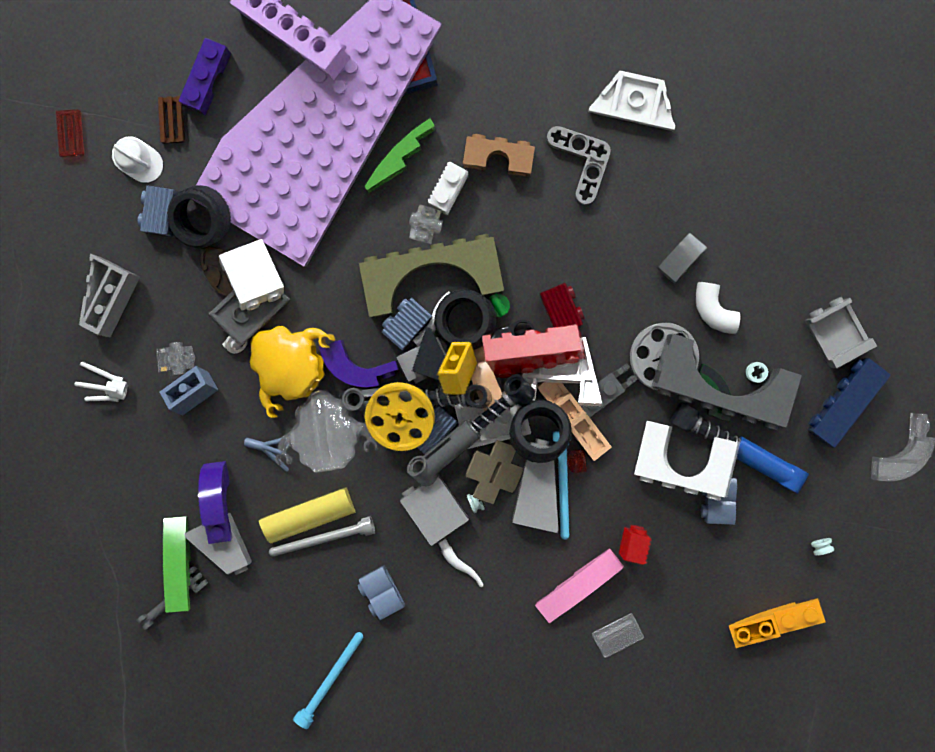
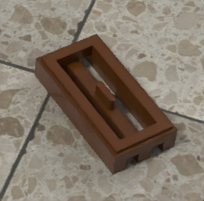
M180 96L158 97L160 142L162 144L185 142L183 105L179 102ZM165 103H167L169 138H167ZM173 103H176L178 138H175Z

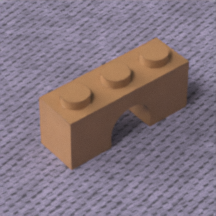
M472 134V137L467 136L463 167L486 170L488 159L493 155L500 154L508 160V174L530 177L535 146H530V142L517 141V144L509 143L508 139L495 137V140L485 139L486 136L480 134Z

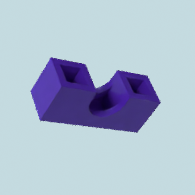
M204 38L179 98V102L184 107L206 116L214 97L212 93L214 81L219 73H224L231 56V52L226 46Z

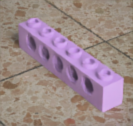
M281 0L230 1L242 15L332 79L337 77L351 58L345 51L347 47L336 38L334 41L329 39L330 35L324 29L319 27L316 30L313 27L314 24L305 16L299 18L297 16L298 12L291 6L283 7Z

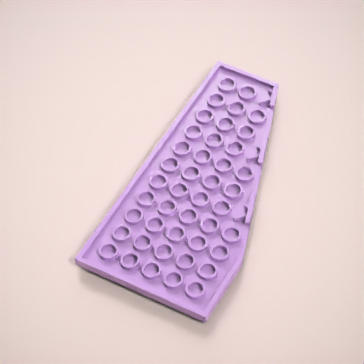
M369 0L329 38L332 41L335 38L341 41L347 47L345 51L351 57L337 77L332 79L305 60L222 137L196 186L211 187L225 198L230 208L232 224L257 239H262L267 245L306 267L443 25L402 0ZM192 199L205 207V205L202 204L200 201Z

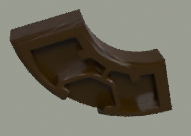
M213 246L201 248V266L206 278L217 292L227 297L233 291V288L219 260V255L225 253V250Z

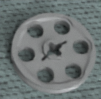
M658 323L645 328L638 334L631 346L630 364L634 374L637 375L641 383L651 389L658 390L651 387L653 380H647L644 377V371L646 368L651 367L656 373L659 360L654 362L652 360L661 356V351L668 334L679 333L685 338L694 340L686 329L673 323ZM655 329H659L663 333V339L660 342H655L651 338V333ZM694 341L693 357L696 368H698L699 350L696 341ZM640 346L648 349V356L645 359H640L636 354L637 348Z

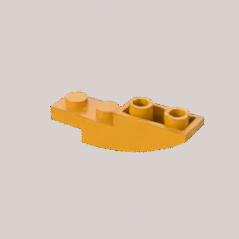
M817 598L798 604L793 602L755 614L729 625L735 647L739 648L781 637L783 633L822 624L826 621Z

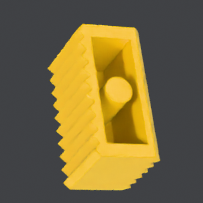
M470 342L451 343L437 374L444 390L443 393H466L468 384H470L469 381H471L476 365H478Z

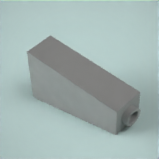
M537 438L535 442L530 441L529 443L538 448L551 447L548 445L549 441ZM554 460L546 463L525 461L512 518L513 523L550 532H558Z

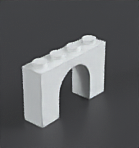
M647 421L634 473L640 476L639 480L653 483L655 479L662 481V486L675 489L676 485L685 487V492L698 495V491L705 492L708 498L721 500V497L728 496L740 443L715 437L706 468L696 476L684 477L676 473L670 467L667 460V448L673 427Z

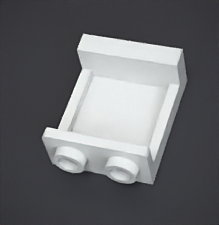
M262 239L219 255L220 265L223 271L226 272L241 310H253L259 307L260 303L276 301L284 294V286Z

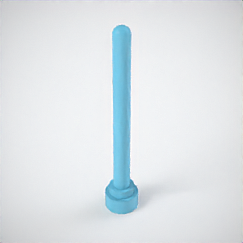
M559 431L553 432L555 444L559 440ZM567 447L558 457L560 536L564 540L569 538Z
M357 632L307 707L298 711L293 718L294 722L300 727L308 729L312 724L314 711L363 640L361 632Z

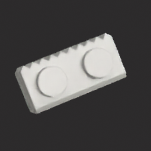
M448 162L441 178L438 179L439 182L436 183L437 186L434 187L435 190L432 191L433 194L430 195L431 199H428L429 206L448 215L469 176L468 171Z

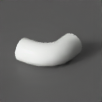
M698 282L696 307L702 320L713 329L724 333L736 334L740 324V312L726 310L720 306L718 302L720 285Z

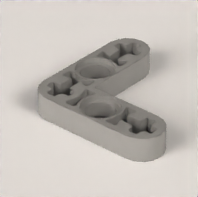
M560 126L552 127L547 133V143L549 146L586 159L575 192V198L581 205H590L597 195L610 156V146L605 141ZM556 132H560V137L567 139V136L570 135L568 147L564 146L566 141L559 140L558 143L553 142L554 138L551 137V134L555 135ZM577 138L582 139L585 143L584 149L580 151L572 147L573 140ZM589 142L593 143L591 148L594 149L602 146L606 155L602 154L601 157H597V152L593 150L586 154ZM590 167L597 168L599 171L598 178H588L586 174L587 169ZM583 180L589 184H596L595 188L591 185L589 194L592 197H588L586 201L582 200V195L579 194V192H584L587 185L582 184Z

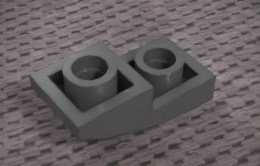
M689 233L661 263L657 270L675 284L703 254L707 247Z

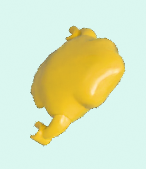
M276 326L271 330L259 331L252 337L250 343V367L259 375L261 387L259 398L269 417H278L273 411L274 407L278 411L283 410L281 404H272L271 396L281 395L285 400L308 397L319 385L325 373L323 370V358L316 352L314 339L319 338V345L321 347L330 348L326 344L325 339L328 337L329 340L335 341L334 335L326 334L317 328H308L303 332L291 333L284 326Z

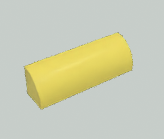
M346 487L259 520V524L264 536L271 544L356 512Z

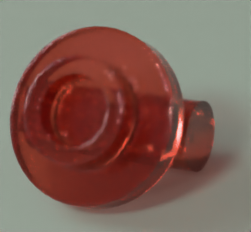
M585 449L571 451L568 454L567 465L573 473L587 472Z

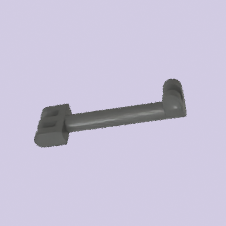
M193 566L189 569L191 583L189 590L192 589L196 594L209 582L205 579L198 584L196 581L203 575L198 573L193 578L191 574L197 569ZM165 599L148 614L144 613L136 620L143 625L142 628L144 630L149 628L153 624V620L165 611Z

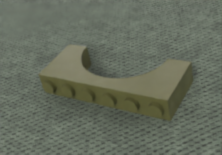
M483 234L475 236L474 241L466 242V238L454 240L453 245L444 246V243L430 245L431 249L422 251V248L418 247L409 249L408 254L400 255L399 252H392L386 254V258L377 259V256L364 258V262L359 263L369 317L374 318L393 314V299L401 282L412 272L429 265H449L463 270L473 278L483 296L504 292L494 237Z

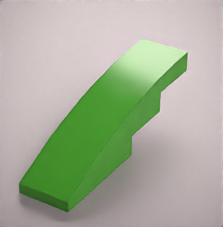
M430 118L404 137L377 166L365 185L369 193L407 170L403 161L419 152L421 146L418 141L436 130Z
M187 516L164 518L163 577L166 613L190 610L189 586L191 583L189 562L191 561L189 540L184 535V533L188 532Z

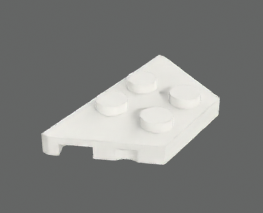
M619 71L589 107L588 111L669 131L675 130V123L672 119L669 99H667L664 80Z

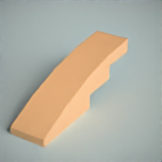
M541 382L537 385L538 390L547 401L559 405L568 415L572 434L593 461L612 448L563 383Z

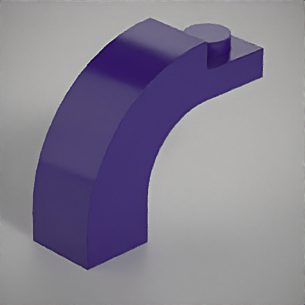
M343 340L327 344L330 348L319 347L323 361L330 372L339 380L357 387L381 385L378 376L382 375V378L386 379L395 376V371L399 370L397 361L370 369L355 365L348 357Z
M226 461L203 464L199 475L200 516L202 526H205L208 544L227 542L233 538L226 502L227 487L230 483Z

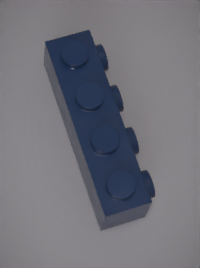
M870 358L858 359L852 365L850 375L847 378L844 377L838 383L836 393L833 396L830 395L822 405L824 407L819 414H815L808 423L810 426L807 431L828 447L835 448L891 376V374Z

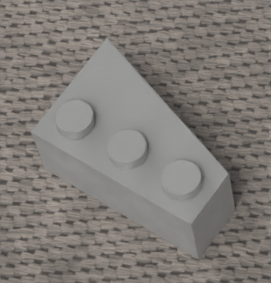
M90 253L89 261H91L90 273L86 278L88 286L86 297H83L79 325L97 335L111 337L140 277L102 257Z

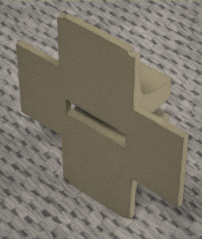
M496 440L490 455L479 451L474 453L466 472V477L479 481L473 498L494 504L500 489L511 493L515 491L523 468L511 463L516 452L512 445Z

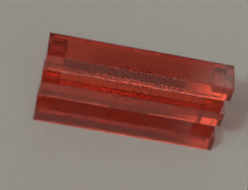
M79 109L56 111L59 156H84L81 111ZM65 115L67 119L69 151H66L63 120ZM72 115H74L77 150H75Z

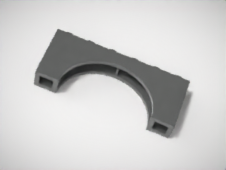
M676 334L667 335L651 386L658 389L657 393L669 397L672 393L679 396L678 400L692 403L694 400L701 403L700 407L713 410L716 407L722 409L721 413L727 416L735 417V414L743 416V421L756 424L757 421L765 423L764 427L777 431L778 427H787L802 375L781 368L773 369L768 380L756 391L743 396L724 394L711 387L699 374L693 357L695 340Z

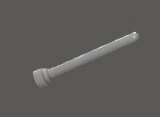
M371 516L361 518L357 525L272 547L269 549V555L277 556L358 533L361 535L365 534V536L375 534L374 523Z

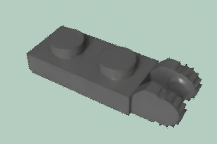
M628 363L621 366L615 372L609 373L597 383L603 406L580 405L589 418L622 394L625 388L639 379L636 374L630 376L622 384L616 379V377L625 373L630 368Z

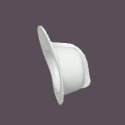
M124 137L114 145L112 150L114 164L133 179L140 182H151L161 175L163 160L160 154L140 139Z

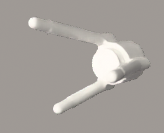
M85 362L80 363L82 367L112 380V382L108 381L106 386L75 382V386L105 391V394L109 395L85 397V401L119 402L120 399H125L128 383L123 382V377L114 376Z

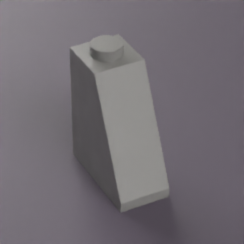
M228 513L233 537L231 541L208 544L205 526L202 525L184 533L185 537L226 574L233 571L235 575L242 573L248 569L247 565L252 562L231 513Z

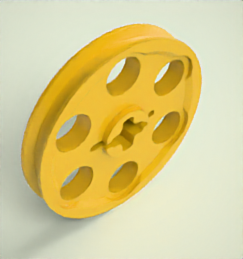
M391 383L379 388L372 395L366 406L365 422L369 433L379 444L392 450L407 451L417 448L427 440L434 426L435 412L429 398L417 387L406 383ZM400 392H409L412 400L408 402L403 401L399 396ZM382 395L388 397L389 405L383 406L379 404L378 397ZM416 409H426L428 416L425 418L419 417L416 414ZM398 413H402V421L397 420ZM374 416L381 417L384 420V425H375L372 418ZM412 428L419 429L422 432V437L414 438L410 434V430ZM391 432L397 433L400 436V441H391L388 434Z

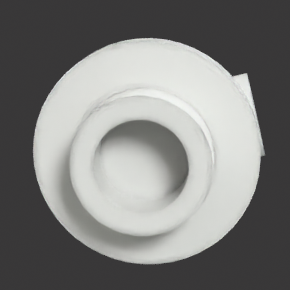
M228 336L222 345L230 353H239L245 349L247 342L240 347Z

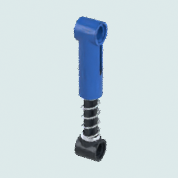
M683 402L679 403L669 420L670 423L687 432L692 431L696 432V434H702L705 436V439L709 438L714 441V438L717 437L740 443L736 458L738 461L752 467L799 494L809 476V473L780 459L742 436L740 438L737 436L733 437L729 435L728 431L720 430L719 426H713L710 421L703 420L699 411Z

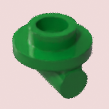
M497 293L489 297L496 317H502L508 313L510 303L507 297Z

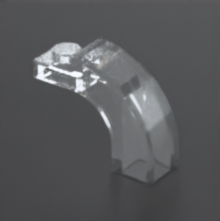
M910 413L909 440L906 447L899 454L891 457L872 456L871 479L877 481L902 480L917 473L927 463L935 445V438L927 437V432L930 429V421L927 419L928 414Z

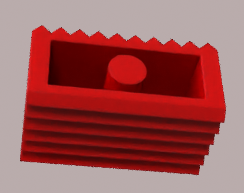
M631 525L630 528L624 527L619 554L623 560L639 564L647 563L645 561L648 559L646 555L649 554L647 552L649 550L648 546L651 545L650 541L652 540L647 535V530L637 525Z

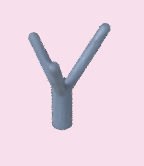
M287 436L267 442L250 438L245 439V447L263 451L283 470L289 471V468L273 454L280 455L282 451L270 446L289 441L290 437Z

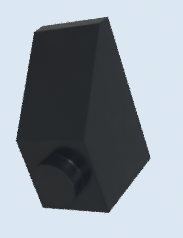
M426 327L412 371L439 380L437 374L445 355L432 329Z

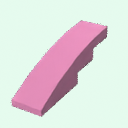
M608 549L577 570L572 577L558 585L553 592L539 600L535 606L550 623L623 569L624 566L612 550Z

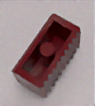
M563 283L539 294L553 327L571 325L579 327L583 325L581 320L585 319L580 306L575 307L573 299L576 296L571 285L567 287L566 283Z

